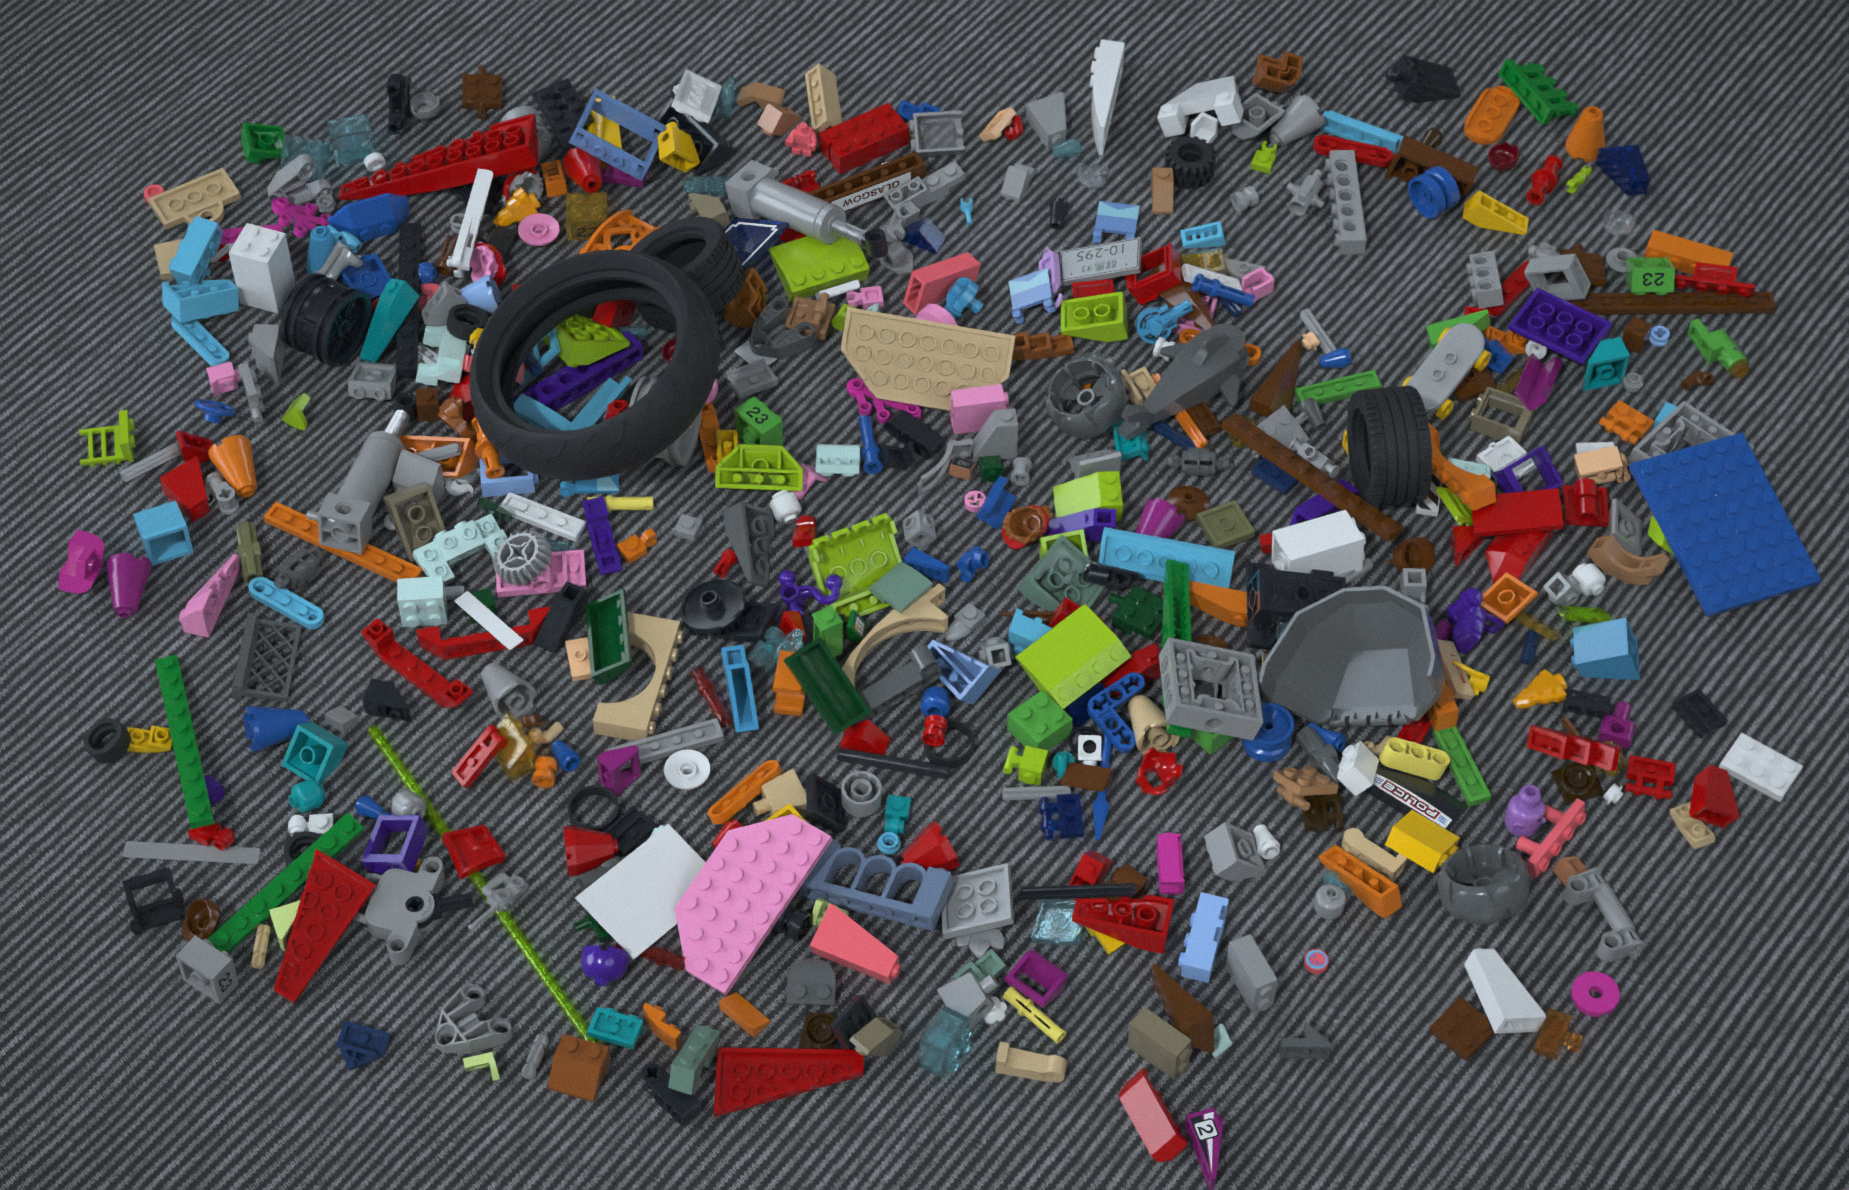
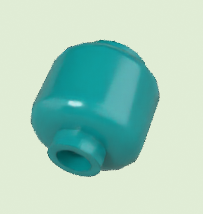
M310 779L292 786L291 794L288 796L289 803L292 808H296L301 813H306L322 806L323 800H325V791L320 783Z

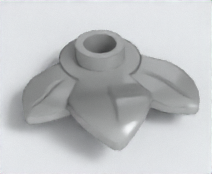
M993 928L958 936L957 946H969L971 952L977 958H981L990 946L1002 950L1004 948V938L998 929Z

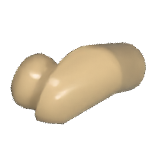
M555 722L547 731H541L537 727L532 728L529 731L531 741L536 744L551 743L564 728L559 722Z
M1385 736L1378 745H1374L1372 741H1366L1363 744L1376 757H1379L1388 739L1392 737Z

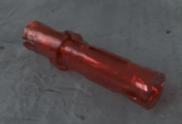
M698 667L697 670L700 676H698L694 669L691 672V677L698 686L700 696L705 698L713 715L718 719L720 727L726 728L723 719H725L728 726L732 724L733 720L716 693L715 684L709 680L704 668Z
M616 941L615 948L624 950ZM650 946L638 956L656 962V965L661 967L665 965L681 972L685 968L684 960L686 957L669 952L664 947L660 949Z

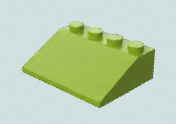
M807 236L768 248L790 303H793L795 297H813L819 291L855 280L861 282L868 278L870 268L863 251L857 243L839 237L832 244H825Z
M578 314L555 327L561 350L557 356L570 367L589 365L628 347L630 344L615 328H609L594 321L591 317ZM547 336L542 341L551 348L549 337Z
M1083 604L1015 656L1038 690H1043L1062 709L1131 657L1119 638L1086 604Z

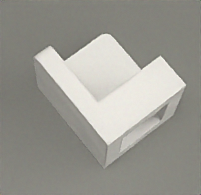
M1201 112L1191 123L1190 137L1197 136L1199 139L1207 140L1206 143H1212L1217 138L1219 120Z

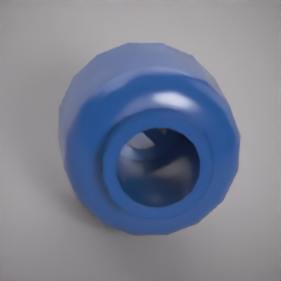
M938 686L927 688L921 698L920 708L923 715L926 717L929 715H940L945 718L949 713L951 704L949 692L943 687Z

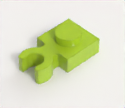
M1264 141L1261 150L1256 151L1250 169L1270 174L1276 160L1277 144H1274L1272 148H1267V141Z

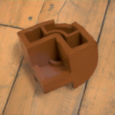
M1284 51L1279 60L1260 54L1257 58L1256 72L1252 78L1253 86L1275 93L1287 91L1300 78L1303 57Z
M754 267L744 269L745 277L742 287L735 298L724 307L725 311L722 314L728 322L741 328L752 327L755 320L767 306L765 292L768 290Z

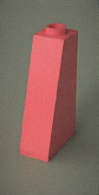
M969 252L912 271L903 304L912 313L917 315L926 305L930 303L937 304L946 299L949 288L959 278L966 277L976 281L981 264Z
M829 904L810 944L812 953L887 984H891L893 978L897 979L902 967L898 956L835 905Z

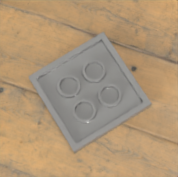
M1008 863L952 876L953 887L942 910V930L945 939L1014 924L1011 869Z

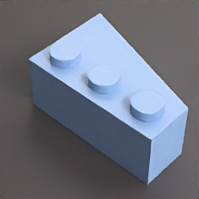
M1203 892L1200 893L1196 913H1192L1189 926L1192 927L1191 932L1186 933L1184 946L1187 948L1185 953L1181 952L1178 966L1182 967V977L1209 983L1226 922L1229 899Z

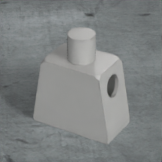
M967 973L940 987L937 991L951 1015L962 1020L964 1023L960 1025L961 1021L958 1020L956 1021L957 1025L968 1032L994 1007L995 1003L989 993L997 988L999 984L991 974L980 980L973 973Z

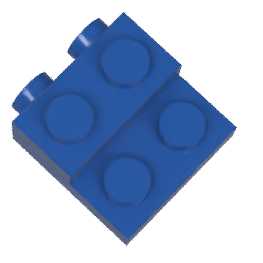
M376 253L362 256L360 259L364 263L361 267L347 266L338 276L344 286L365 293L371 302L380 297L386 284L391 280L389 273Z

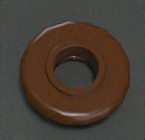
M540 714L521 716V722L513 723V726L522 728L538 727L548 724L549 720H540Z

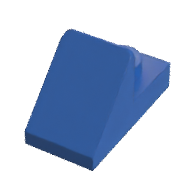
M1484 338V350L1492 354L1487 366L1502 374L1513 360V356L1496 338L1492 342Z

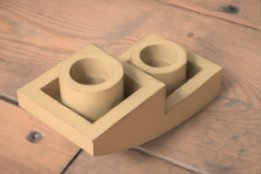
M1690 802L1670 809V815L1675 824L1694 849L1715 842V834L1702 821L1690 817Z

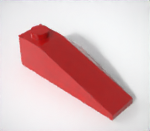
M1143 895V898L1140 899L1121 897V900H1107L1106 898L1077 899L1072 921L1138 949L1164 954L1175 900L1154 895Z

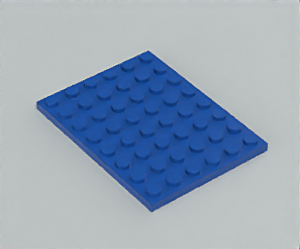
M1743 432L1637 461L1629 466L1706 617L1818 585L1822 581Z

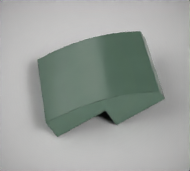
M900 562L869 587V591L883 604L888 602L896 611L902 614L932 588L933 583L914 568Z

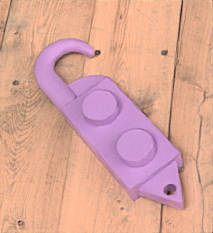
M1046 247L1043 257L1039 261V270L1048 268L1052 295H1054L1061 286L1059 254ZM1062 293L1058 294V298L1054 303L1056 309L1062 302Z

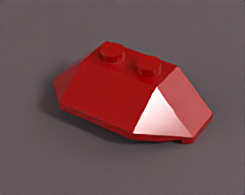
M1548 530L1496 535L1485 550L1492 583H1495L1506 572L1521 581L1552 538L1554 532Z

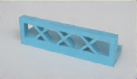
M1331 110L1323 113L1325 125L1320 130L1344 139L1386 147L1394 154L1403 138L1401 135Z
M626 376L618 384L609 378L565 431L583 429L600 423L608 404L614 400H620L624 396L632 379Z

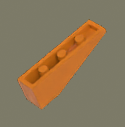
M1189 581L1190 605L1228 624L1237 627H1247L1246 592Z
M1336 844L1318 856L1319 861L1370 910L1382 918L1386 919L1402 907L1398 885Z

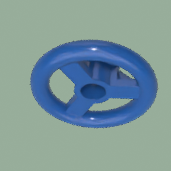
M197 399L194 402L197 408L205 411L204 420L220 424L222 416L232 417L237 414L233 407L217 401Z

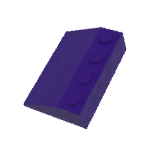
M1536 288L1509 324L1508 329L1580 364H1585L1591 358L1600 341L1608 339L1612 322Z

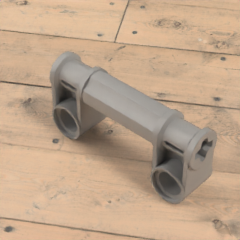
M1592 868L1586 872L1569 877L1563 892V899L1566 903L1574 906L1593 899L1595 900L1613 930L1604 933L1597 948V955L1601 960L1613 962L1626 956L1638 954L1645 948V942L1640 940L1636 934V927L1617 899L1611 886L1605 883L1601 876V870L1599 868Z

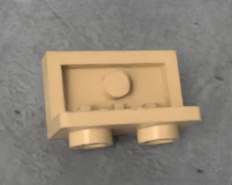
M1144 366L1130 374H1127L1125 369L1121 370L1126 388L1130 392L1129 397L1132 404L1143 405L1156 386L1146 367Z

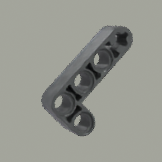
M920 645L913 649L909 654L911 662L859 693L871 711L866 716L867 719L876 717L941 677L942 671L927 645Z

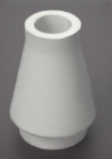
M1265 825L1256 826L1253 833L1256 839L1258 854L1264 859L1276 857L1280 852L1279 842Z

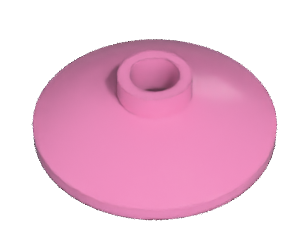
M542 213L532 214L520 222L518 234L521 240L529 245L543 246L557 238L559 224L550 215Z

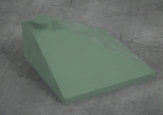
M1061 535L1029 571L1017 587V590L1033 604L1047 611H1055L1065 597L1080 606L1086 604L1090 608L1105 585L1099 586L1083 581L1085 566L1091 560Z

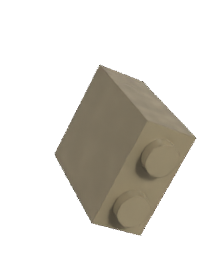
M1144 1007L1129 1025L1128 1047L1174 1080L1180 1073L1183 1075L1188 1070L1191 1064L1189 1058L1192 1053L1190 1050L1192 1040Z

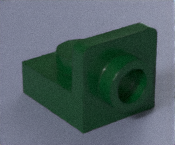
M1000 455L978 457L981 483L996 482L1000 475L1003 476V464H1001Z

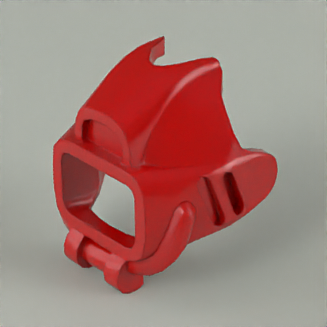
M1155 747L1147 750L1143 757L1135 783L1141 787L1144 795L1148 793L1151 795H1162L1179 779L1184 764L1177 765L1175 752H1158ZM1155 772L1163 784L1153 788L1144 775Z

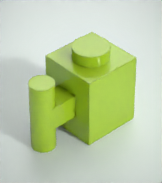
M1014 746L1010 747L1003 772L1011 774L1013 767L1018 768L1019 781H1023L1026 784L1041 785L1047 766L1048 750L1025 746L1023 756L1017 755L1019 749Z

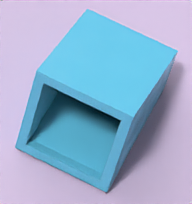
M176 501L164 503L133 514L138 533L152 566L194 553L186 522Z

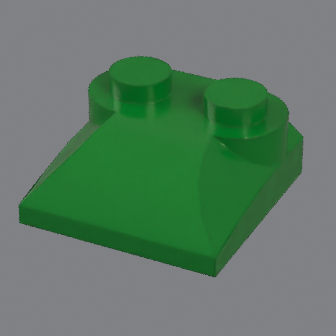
M243 123L241 143L244 156L249 162L262 163L264 158H289L283 126Z

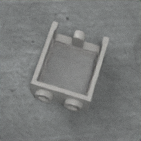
M962 110L913 113L912 120H909V130L914 134V139L911 140V152H917L920 157L964 155L965 146H963V128L961 126Z

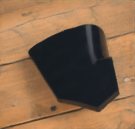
M1095 561L1088 562L1083 572L1084 582L1099 586L1105 585L1112 592L1126 587L1130 580H1145V576L1139 572Z

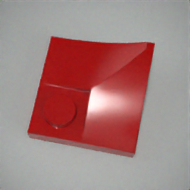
M485 825L443 833L442 842L453 860L460 880L481 869L505 861V853Z

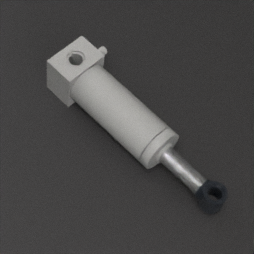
M751 160L725 182L732 214L751 223H755L759 218L764 217L825 244H832L839 237H842L867 249L869 256L872 258H881L888 253L887 240L882 229L866 231L846 223V213L843 208L775 180V177L779 174L776 168H770Z
M404 392L396 397L393 417L386 430L372 432L367 437L338 493L329 492L318 512L311 510L307 512V519L318 521L320 545L362 554L372 535V517L393 479L400 453L403 449L405 450L399 438L407 423L414 421L418 416L416 396L414 394Z

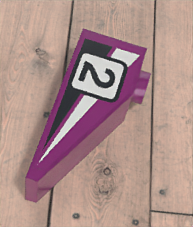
M1213 1107L1187 1114L1184 1126L1209 1190H1214L1222 1130L1225 1129L1222 1116H1217Z

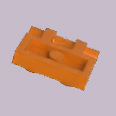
M1619 400L1607 412L1606 418L1603 416L1600 419L1599 424L1604 426L1605 430L1609 433L1614 432L1619 435L1624 442L1636 445L1639 439H1643L1653 428L1655 421Z

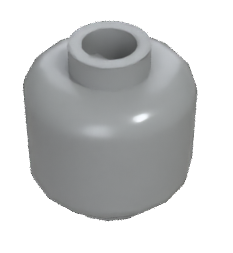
M405 790L396 794L393 798L392 813L395 815L415 814L423 818L426 812V802L413 791Z
M1333 884L1321 886L1315 895V912L1324 919L1331 920L1339 917L1345 907L1346 896L1344 891Z

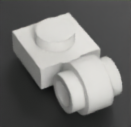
M333 813L309 815V822L301 815H294L288 821V832L291 837L298 833L309 831L322 836L334 825Z

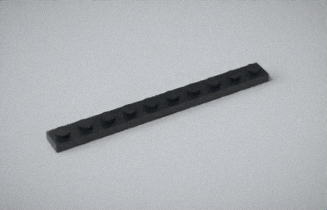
M421 223L400 224L398 279L406 281L419 295V298L397 329V376L417 375L420 313V278L418 269L419 263H421Z

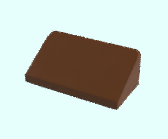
M1071 762L1067 766L1060 784L1103 792L1112 785V769Z

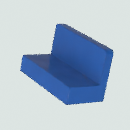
M1001 475L993 484L976 515L977 518L995 529L1000 528L1006 514L1016 499L1013 494L1003 489L1008 479Z

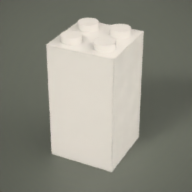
M247 223L229 251L234 279L238 287L239 301L244 305L279 313L296 284L286 234Z
M1346 510L1272 531V564L1276 570L1309 574L1312 569L1333 571L1336 577L1351 570L1357 572L1363 568L1366 538L1364 533L1358 530L1355 519L1350 517Z

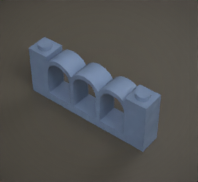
M832 840L800 887L801 897L816 901L818 898H822L838 907L934 931L952 890L953 881L951 872L945 869L928 867L926 872L922 866L916 863H905L896 867L895 862L885 855H875L865 859V855L860 850L853 847L842 848L841 844ZM853 864L860 867L851 888L832 884L837 872L843 866ZM879 872L890 874V878L881 896L862 892L867 880L873 874ZM917 880L921 882L913 904L893 900L899 886L905 881Z

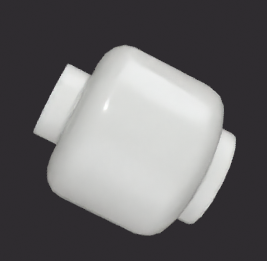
M782 490L772 496L770 507L775 519L779 522L785 521L786 524L796 521L797 516L801 513V506L795 493Z
M1583 563L1573 571L1572 575L1579 581L1578 587L1583 591L1582 594L1584 596H1596L1604 590L1605 575L1594 564Z

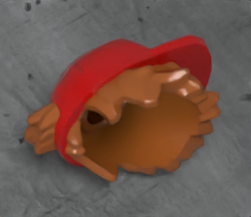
M1028 505L1023 508L1016 507V509H1012V512H1008L1002 522L1004 524L1002 527V537L1008 547L1013 550H1019L1039 540L1046 533L1049 521L1053 516V513H1050V507L1046 505L1042 507Z

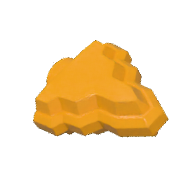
M520 187L513 192V197L506 202V208L498 212L493 219V223L496 228L498 226L508 227L513 223L520 224L527 216L537 214V209L541 205L533 192L527 194Z
M1545 669L1539 672L1535 679L1528 684L1527 688L1523 689L1512 701L1516 708L1521 709L1530 708L1537 704L1560 703L1564 701L1567 695L1565 692L1567 685L1561 674L1552 675Z

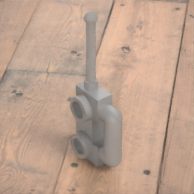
M503 872L498 874L482 888V893L488 897L486 902L491 905V908L472 924H469L468 929L473 931L493 911L498 910L502 912L507 910L509 905H513L514 901L527 891L529 884L515 874L511 877ZM502 883L505 884V886H504L505 888H504V889L501 888V889H498V890H497V888H498Z

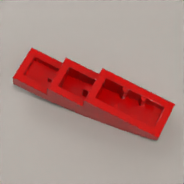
M1530 725L1526 746L1527 748L1562 760L1570 759L1584 765H1595L1609 771L1617 770L1620 748L1536 725Z

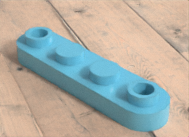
M172 315L171 326L209 365L216 366L229 362V352L197 320H192L189 323H180Z
M256 577L250 581L248 588L252 598L307 629H317L323 625L324 614L319 607L285 588L278 589L274 586V582L265 577Z

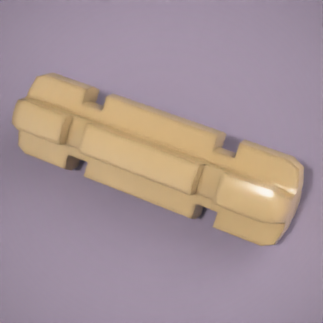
M260 924L257 927L251 961L252 968L262 969L264 967L270 936L269 925Z

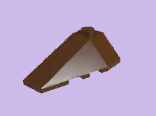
M1156 964L1152 965L1153 986L1172 1026L1192 1040L1191 1046L1210 1054L1215 1052L1213 1014Z

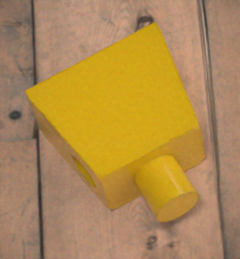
M676 122L668 123L666 130L657 137L659 158L662 162L686 173L700 163L693 140L689 134L678 128Z

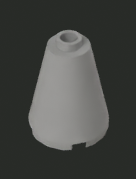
M1298 94L1285 110L1286 114L1279 118L1269 131L1271 142L1284 146L1325 125V117L1323 114L1320 116L1317 112L1319 109L1318 105L1309 96Z
M498 663L488 664L482 670L481 678L494 711L499 718L504 721L511 718L518 720L533 708V699L537 694L535 688L529 682Z

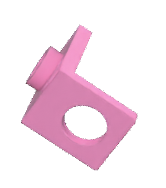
M803 463L800 465L803 468V491H790L795 493L798 499L803 498L815 480L826 483L828 481L825 476L816 473L815 467Z

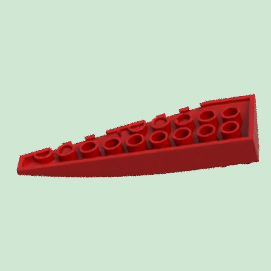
M533 113L496 123L490 126L491 130L483 133L480 130L472 133L473 136L466 140L456 139L449 147L441 145L412 157L413 161L404 164L401 161L396 163L395 168L385 172L384 169L376 171L369 179L364 176L341 185L338 198L339 200L367 199L385 193L403 196L474 183L478 169L492 171L494 173L493 177L505 174L511 175L523 169H532L537 166L539 158L536 116Z

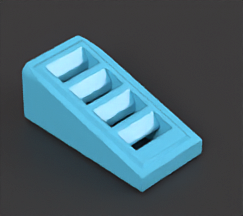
M1221 221L1180 230L1184 249L1226 245ZM1188 236H1192L1193 240L1189 241Z

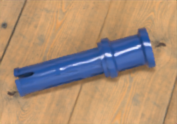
M1200 273L1195 276L1192 283L1193 291L1207 293L1209 297H1222L1247 307H1251L1254 303L1255 296L1253 294L1225 286L1218 279L1211 280L1205 278Z
M863 415L858 419L863 443L861 456L865 461L863 468L868 474H876L883 468L882 462L879 460L880 449L875 444L872 418L868 416L867 420V415Z

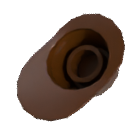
M1424 537L1408 539L1394 548L1393 558L1389 560V563H1394L1399 572H1403V568L1425 569L1427 571L1434 563V549L1432 544Z

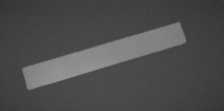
M126 841L123 857L257 864L260 848L229 847L221 851L215 846L210 845L207 847L205 845Z

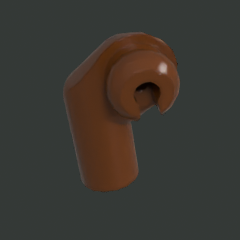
M1695 371L1681 382V386L1684 390H1689L1694 385L1707 386L1713 382L1714 376L1710 372Z

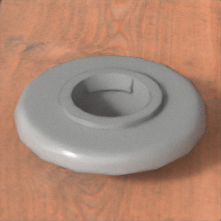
M1615 248L1607 253L1606 262L1614 271L1626 273V261L1619 258L1626 259L1627 257L1638 256L1630 249Z

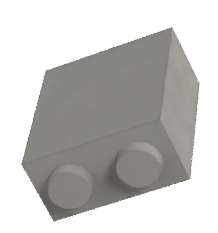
M1251 934L1229 942L1225 967L1252 1013L1268 1009L1274 1003L1278 981Z

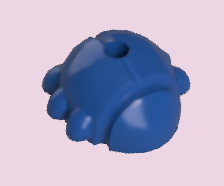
M429 262L419 263L418 273L422 283H434L437 278L436 268Z

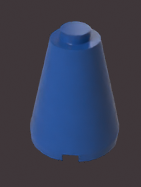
M257 706L245 707L248 713H244V728L246 739L250 738L252 744L248 745L251 752H257L291 739L298 724L310 723L308 714H304L303 710Z

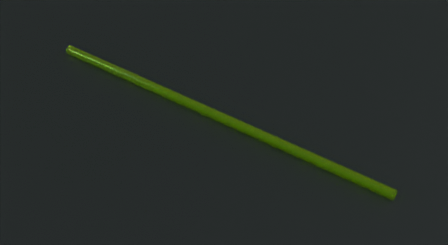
M373 725L367 730L368 734L405 787L425 800V815L442 838L443 833L451 832L378 726ZM477 871L468 877L484 900L487 901L488 897L482 893V888L488 883L482 874ZM493 911L583 1040L600 1044L596 1038L587 1035L588 1025L508 911Z

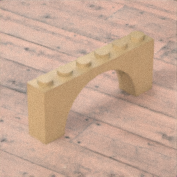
M628 612L630 645L639 648L650 657L656 668L649 685L635 697L617 703L599 702L593 718L594 734L636 741L647 738L655 732L656 722L654 720L656 716L659 717L660 701L661 698L666 696V682L671 680L673 672L672 662L677 661V646L683 642L684 631H681L680 621Z

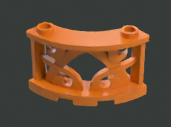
M630 209L619 211L600 225L586 246L580 250L579 254L612 250L611 236L617 234H631L632 245L619 246L614 250L630 251L641 239L662 226L655 227L633 216V211Z

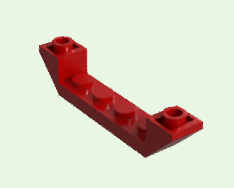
M550 606L528 610L530 625H519L511 628L523 639L514 648L534 645L535 639L550 610ZM439 626L416 630L419 647L443 660L508 649L490 632L473 633L467 636L441 640Z
M378 618L361 631L362 636L381 661L441 707H458L473 694V690L460 680L455 679L450 683L395 641L393 629Z

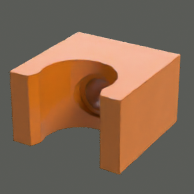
M780 650L773 684V692H777L774 713L802 716L806 693L783 661L795 652Z

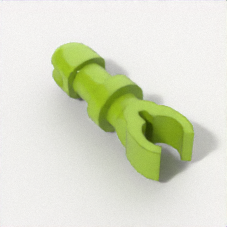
M1583 166L1580 173H1576L1567 182L1566 185L1569 188L1566 192L1574 194L1579 186L1585 182L1586 178L1591 175L1592 167Z

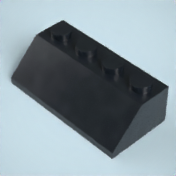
M671 98L656 121L664 125L676 122L680 130L691 136L700 163L692 168L691 171L697 177H700L721 166L733 148L708 123L699 122L693 116L687 113H680L674 107H671L674 98ZM655 128V130H654V132H656V133H658V134H659V132H661V131H659V130L656 129V128Z

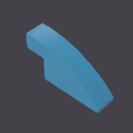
M744 644L721 648V655L736 733L759 730L749 663L746 661Z

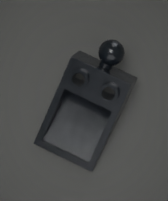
M1402 55L1393 67L1388 68L1385 73L1387 81L1395 84L1401 100L1423 103L1455 99L1461 96L1452 69L1448 66Z

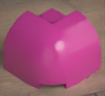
M77 529L69 541L68 560L59 572L58 589L80 594L87 592L93 586L101 573L104 563V543L98 536Z

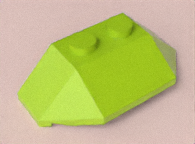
M739 444L716 465L715 488L803 491V468L782 445Z

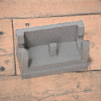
M444 281L421 311L424 324L435 327L446 326L450 309L455 305L466 304L467 302L466 298L461 296L462 291Z

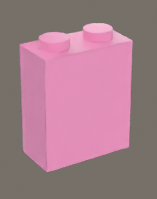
M1002 384L951 391L950 420L954 434L980 431L994 410L1007 409L1005 405H1009L1007 392H1003Z

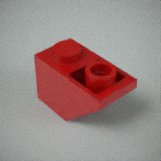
M1094 850L1083 853L1068 886L1102 884L1113 861ZM1073 898V900L1076 901L1077 899H1091V898Z

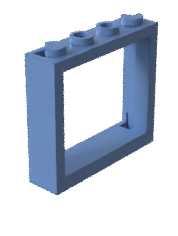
M595 88L569 143L642 181L658 149L657 137L659 134L654 132L655 128L661 131L659 132L660 134L666 130V125ZM598 97L599 99H601V101L598 102L595 100V98ZM591 110L651 141L652 144L644 161L584 130V124Z

